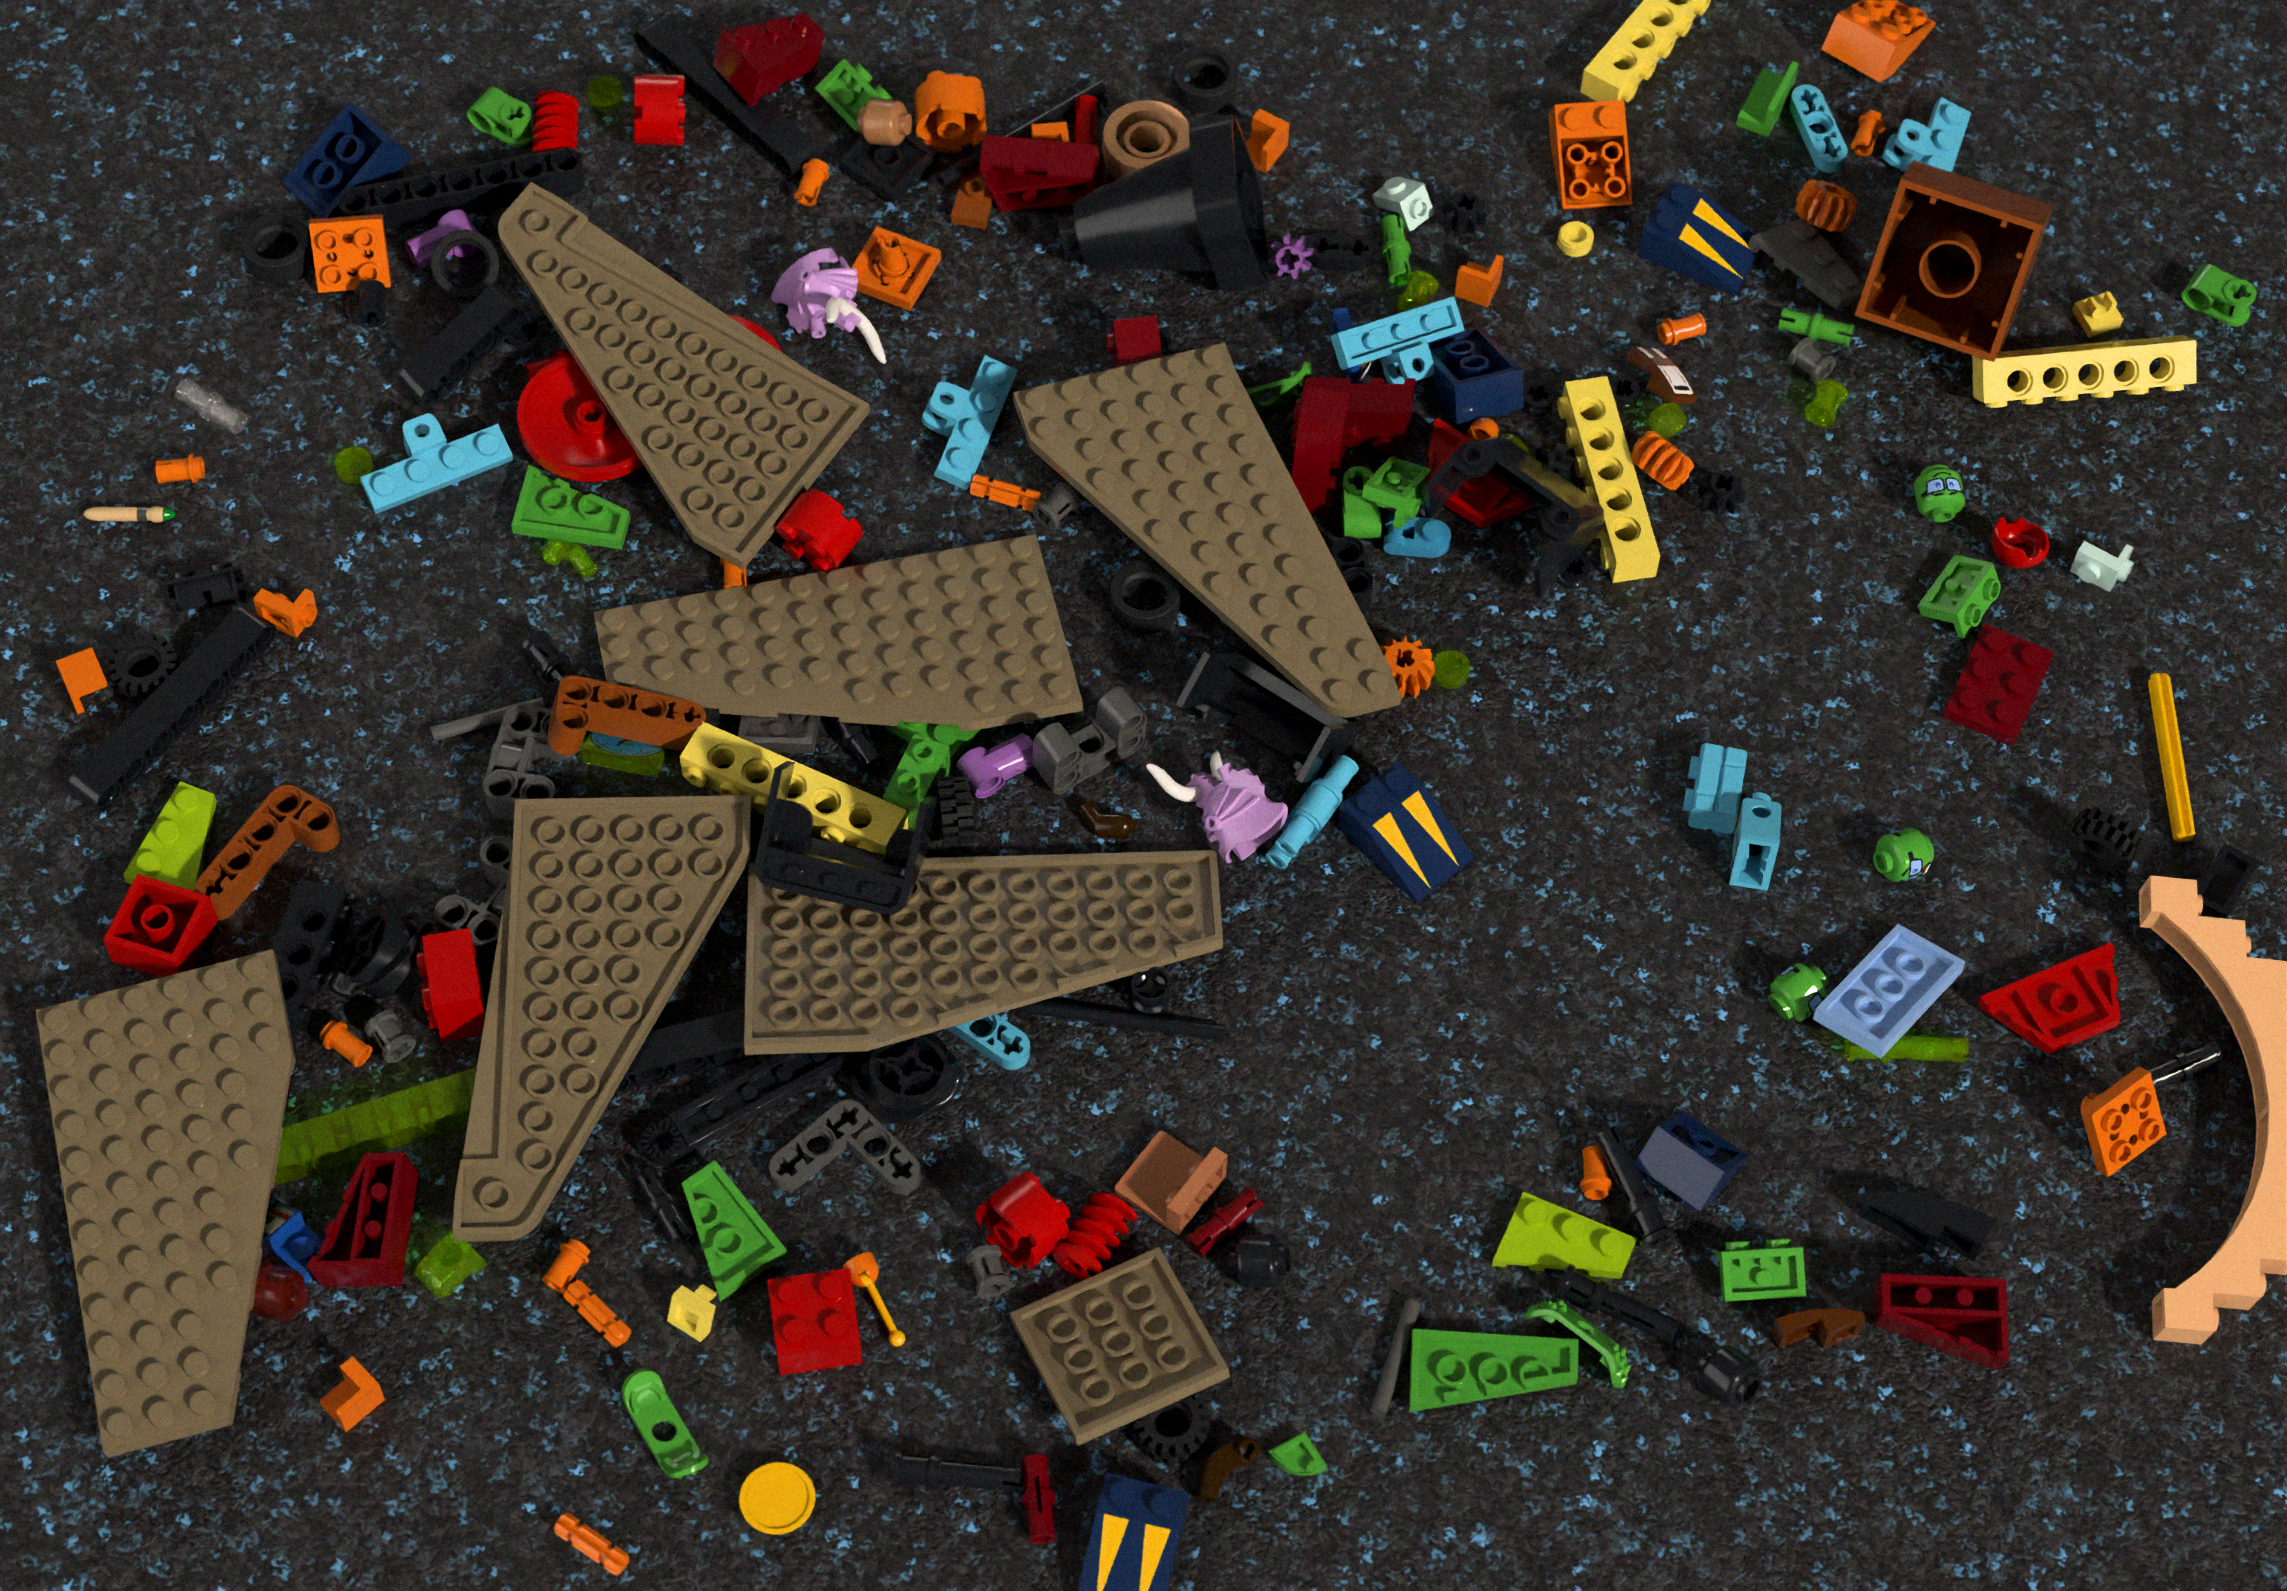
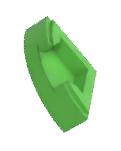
M1305 1431L1271 1449L1268 1457L1276 1466L1294 1475L1311 1476L1326 1471V1463Z

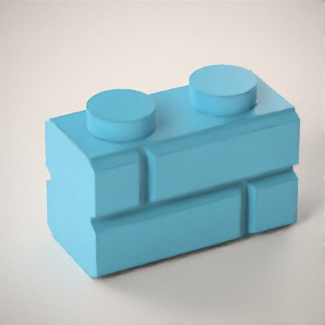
M1704 743L1701 746L1699 757L1691 756L1688 778L1695 779L1693 789L1686 788L1682 811L1689 812V827L1703 830L1712 829L1713 832L1724 834L1734 832L1747 760V752L1745 750L1731 747L1725 749L1720 745Z

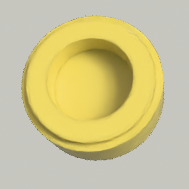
M1571 221L1565 223L1560 228L1557 245L1564 254L1571 257H1581L1590 252L1594 233L1587 224Z

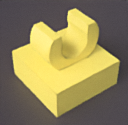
M2110 291L2075 302L2072 309L2073 314L2089 338L2120 328L2123 322V317L2116 308L2117 302Z
M704 1284L699 1286L695 1292L682 1285L672 1295L667 1322L701 1342L711 1331L716 1306L711 1304L710 1301L716 1296V1292Z

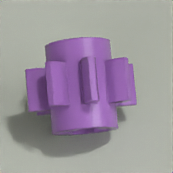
M1286 233L1283 244L1274 241L1271 245V248L1278 253L1270 257L1269 263L1277 264L1279 267V277L1286 272L1291 273L1293 279H1297L1300 267L1304 270L1310 269L1311 263L1305 260V257L1312 255L1314 249L1305 247L1303 244L1304 235L1297 240L1291 239V235ZM1288 249L1291 250L1292 254L1299 255L1295 262H1292L1290 257H1284Z

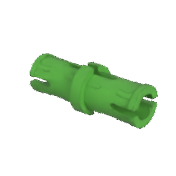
M1388 215L1380 221L1384 239L1382 254L1388 262L1390 282L1396 285H1405L1413 277L1409 264L1411 248L1404 235L1402 217L1399 216L1397 218V215Z
M1786 307L1783 308L1782 318L1794 320L1795 322L1780 319L1778 330L1809 336L1814 342H1817V339L1849 347L1851 338L1837 333L1853 335V324L1823 318L1824 315L1816 313L1813 316L1790 310Z

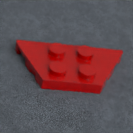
M1436 418L1433 424L1426 468L1432 469L1430 479L1459 447L1474 441L1439 418ZM1488 473L1479 478H1468L1444 504V506L1481 529L1534 508L1533 505Z
M2110 942L1982 995L1977 1004L1980 1009L2048 1055L2115 1028L2120 1021L2119 1002L2116 999V991L2118 989L2117 975H2114L2113 969L2114 946Z

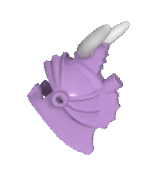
M831 247L820 249L800 258L784 272L774 287L771 300L775 304L788 306L786 317L791 327H794L799 333L807 332L813 338L818 339L826 334L824 324L833 323L838 328L848 332H852L856 326L866 339L876 359L882 364L886 363L884 350L875 328L868 318L856 308L857 304L852 301L856 296L858 286L857 269L850 268L845 258L841 256L838 259ZM840 259L839 268L820 271L819 262L835 263Z
M1218 751L1214 752L1211 756L1210 768L1212 776L1205 772L1194 773L1191 775V780L1186 787L1175 782L1159 766L1151 763L1146 765L1148 771L1166 793L1184 802L1197 801L1196 806L1203 808L1204 813L1201 818L1204 823V832H1206L1210 843L1218 839L1220 844L1217 853L1226 863L1232 862L1229 856L1231 850L1240 860H1245L1281 830L1286 822L1288 815L1287 805L1283 802H1274L1268 799L1264 793L1265 785L1261 783L1258 775L1251 773L1248 768L1243 770L1240 768L1234 769L1231 763L1223 765Z

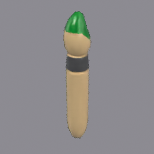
M100 506L88 508L83 513L84 517L93 521L140 522L150 520L154 523L170 520L176 515L171 509L161 506L150 508Z

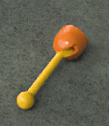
M865 1252L851 1258L843 1265V1269L850 1268L853 1285L867 1287L890 1333L889 1342L895 1347L903 1345L905 1334L897 1330L874 1285L879 1274V1268L873 1253Z

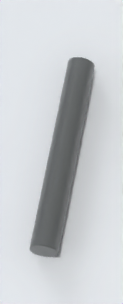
M538 697L431 726L433 739L438 741L501 724L506 710L517 704L545 708L543 698Z
M1413 1299L1405 1300L1370 1412L1376 1416H1386L1411 1339L1412 1330L1421 1304Z

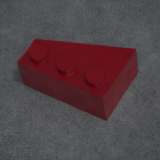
M807 13L721 31L713 66L748 105L753 107L758 104L761 96L766 93L774 94L778 91L779 85L785 81L791 83L817 67L825 32Z
M983 135L979 169L1000 212L1074 204L1077 196L1104 185L1105 165L1096 145Z
M1157 315L1113 320L1111 333H1106L1108 355L1112 356L1113 368L1111 369L1162 357Z
M1306 377L1301 400L1304 399L1307 386L1351 394L1345 446H1357L1376 450L1381 454L1402 456L1411 423L1416 378H1405L1404 384H1384L1383 378H1372L1371 384H1351L1350 378Z
M1307 386L1304 399H1297L1294 407L1293 421L1295 422L1291 436L1293 444L1289 463L1293 464L1291 478L1308 511L1311 514L1330 517L1344 461L1351 394Z
M405 1153L364 1154L342 1197L344 1203L335 1221L329 1222L324 1232L326 1238L317 1256L312 1255L307 1265L309 1271L322 1287L402 1285L419 1175Z
M1882 1273L1873 1285L1874 1326L1996 1371H2000L2009 1361L2006 1279Z

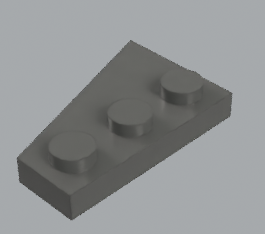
M1798 219L1751 236L1748 247L1757 253L1763 250L1775 259L1773 265L1783 272L1786 269L1791 270L1803 279L1802 283L1805 288L1836 310L1860 301L1865 285L1815 226L1808 224L1807 220Z

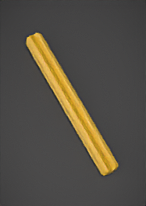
M2154 673L2150 676L2148 687L2172 837L2176 842H2189L2195 835V827L2171 680L2167 673Z

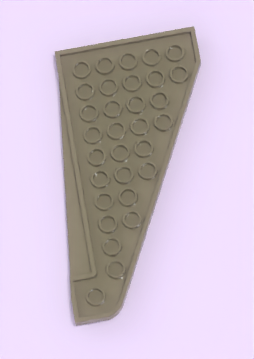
M530 182L499 220L498 232L502 248L693 542L744 570L774 533L780 518L802 491L809 489L869 414V403L810 372L588 221V217L556 195Z
M1225 342L1013 392V401L1029 447L1320 709L1337 717L1349 718L1400 705L1401 695L1390 666L1235 370Z
M751 795L515 799L513 847L463 1157L460 1159L454 1197L452 1233L454 1242L516 1240L530 1233L541 1221L751 858Z

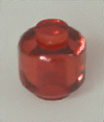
M275 1264L260 1266L256 1278L253 1310H250V1312L258 1317L277 1322H287L293 1319L298 1312L305 1308L308 1302L309 1293L308 1289L305 1288L302 1274L294 1269Z

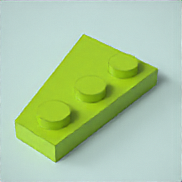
M180 781L123 874L125 881L132 884L136 875L139 874L196 892L195 884L203 872L206 843L209 842L217 804L215 795Z
M1523 1192L1494 1256L1492 1266L1507 1267V1264L1529 1266V1270L1544 1271L1545 1268L1567 1270L1571 1263L1575 1265L1576 1271L1587 1276L1621 1279L1637 1238Z

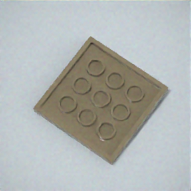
M1160 1247L1010 1313L1012 1323L1077 1446L1230 1378L1228 1366Z

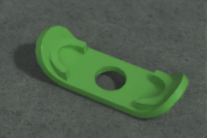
M1305 361L1301 370L1290 373V378L1246 389L1256 411H1264L1301 399L1306 377L1313 376L1311 363ZM1268 392H1276L1272 399L1263 402L1258 401L1262 395Z
M1545 1300L1541 1304L1532 1305L1524 1313L1525 1320L1540 1317L1551 1324L1556 1319L1603 1354L1600 1361L1610 1370L1614 1388H1623L1625 1386L1628 1372L1631 1368L1627 1361L1626 1348H1622L1572 1308L1563 1304V1300H1559L1556 1303H1552L1551 1300L1548 1302Z
M644 1368L631 1373L622 1386L623 1401L631 1419L659 1466L670 1478L682 1479L683 1476L689 1474L696 1475L698 1470L703 1469L709 1463L708 1456L695 1443L667 1396L660 1376L651 1369ZM668 1422L675 1427L677 1434L671 1441L662 1442L653 1436L652 1428L657 1423Z

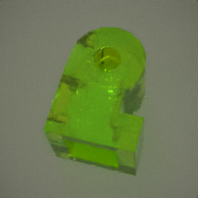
M453 1229L428 1252L429 1254L423 1258L415 1270V1276L439 1299L453 1293L472 1272L476 1275L488 1264L468 1242H454L452 1236Z

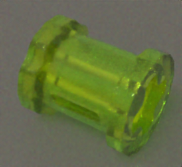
M1424 271L1411 272L1407 278L1408 286L1404 294L1397 298V309L1405 312L1415 309V306L1418 308L1427 305L1430 296H1433L1438 290L1439 284L1437 280Z
M1823 379L1818 383L1816 387L1817 395L1813 402L1807 404L1804 415L1812 424L1829 428L1835 422V412L1839 405L1845 403L1848 391L1841 383L1835 380Z

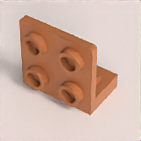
M1159 1131L1115 1185V1194L1179 1236L1226 1177L1228 1155L1214 1146L1205 1158L1164 1131Z

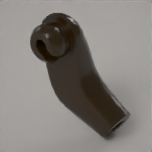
M1239 1437L1209 1454L1202 1462L1196 1499L1205 1503H1216L1221 1486L1227 1475L1256 1460L1260 1452L1258 1442L1251 1437Z

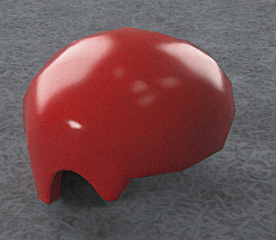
M2002 517L1993 527V552L2004 566L2014 569H2025L2039 565L2046 558L2050 548L2048 534L2039 525L2026 522L2023 517H2019L2012 523H2006V519Z

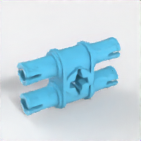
M1339 755L1334 765L1326 772L1324 778L1313 781L1287 816L1286 822L1282 827L1283 833L1276 840L1271 850L1266 853L1265 857L1269 863L1278 869L1285 870L1291 859L1297 855L1301 846H1306L1315 839L1341 804L1342 791L1358 772L1359 767L1355 761L1348 756Z

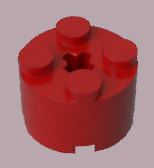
M634 74V144L656 146L684 145V125H678L685 124V102H683V98L678 97L684 96V75Z
M812 488L808 493L806 489L802 491L775 527L777 533L785 541L782 544V548L789 556L796 560L803 556L812 561L811 566L817 572L824 571L827 574L831 570H836L862 538L863 530L854 517L848 521L841 514L845 508L827 494Z
M1025 1171L1020 1176L1011 1178L979 1205L975 1215L978 1226L980 1227L985 1223L990 1232L985 1237L988 1244L1000 1246L1001 1258L1017 1269L1023 1264L1027 1265L1026 1271H1030L1046 1258L1058 1243L1064 1242L1066 1233L1069 1231L1066 1220L1071 1216V1213L1062 1200L1052 1198L1041 1187L1039 1180L1034 1174Z

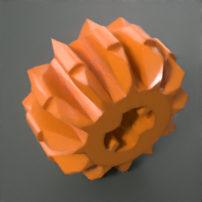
M1814 179L1805 183L1803 189L1800 190L1796 199L1795 210L1801 219L1807 220L1808 224H1813L1819 229L1823 228L1830 232L1834 230L1842 232L1853 221L1857 212L1858 201L1844 187H1839L1834 183H1828L1824 180L1817 181Z
M1647 431L1642 438L1640 437L1630 453L1635 465L1669 490H1677L1681 483L1684 484L1690 476L1689 473L1694 468L1693 461L1687 455L1654 431Z
M1406 635L1401 638L1400 642L1389 637L1386 641V646L1379 645L1390 666L1401 695V700L1404 698L1405 693L1410 694L1416 699L1420 689H1428L1435 672V665L1432 661L1431 649H1422L1420 639L1410 643Z

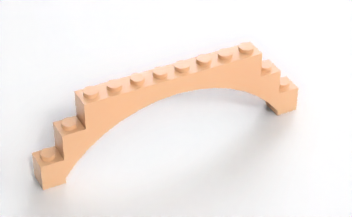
M2150 875L2139 890L2140 927L2151 928L2171 945L2197 972L2218 1001L2232 1026L2244 1055L2252 1084L2256 1113L2255 1158L2250 1184L2240 1213L2227 1238L2211 1260L2200 1271L2175 1289L2163 1288L2152 1300L2153 1340L2202 1345L2218 1328L2219 1311L2217 1307L2249 1310L2265 1293L2266 1277L2264 1273L2287 1275V961L2249 957L2251 938L2246 935L2245 921L2201 916L2203 898L2197 894V880Z

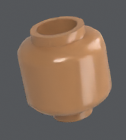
M873 98L859 110L857 127L859 133L863 134L868 143L897 146L902 143L905 135L910 134L912 130V116L907 114L905 105L898 100Z

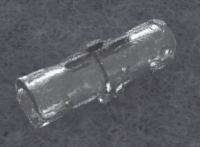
M189 378L182 380L177 386L176 392L178 393L175 394V397L197 410L203 419L207 421L212 420L235 435L245 427L246 419L248 418L247 414L225 402L222 395L205 390Z

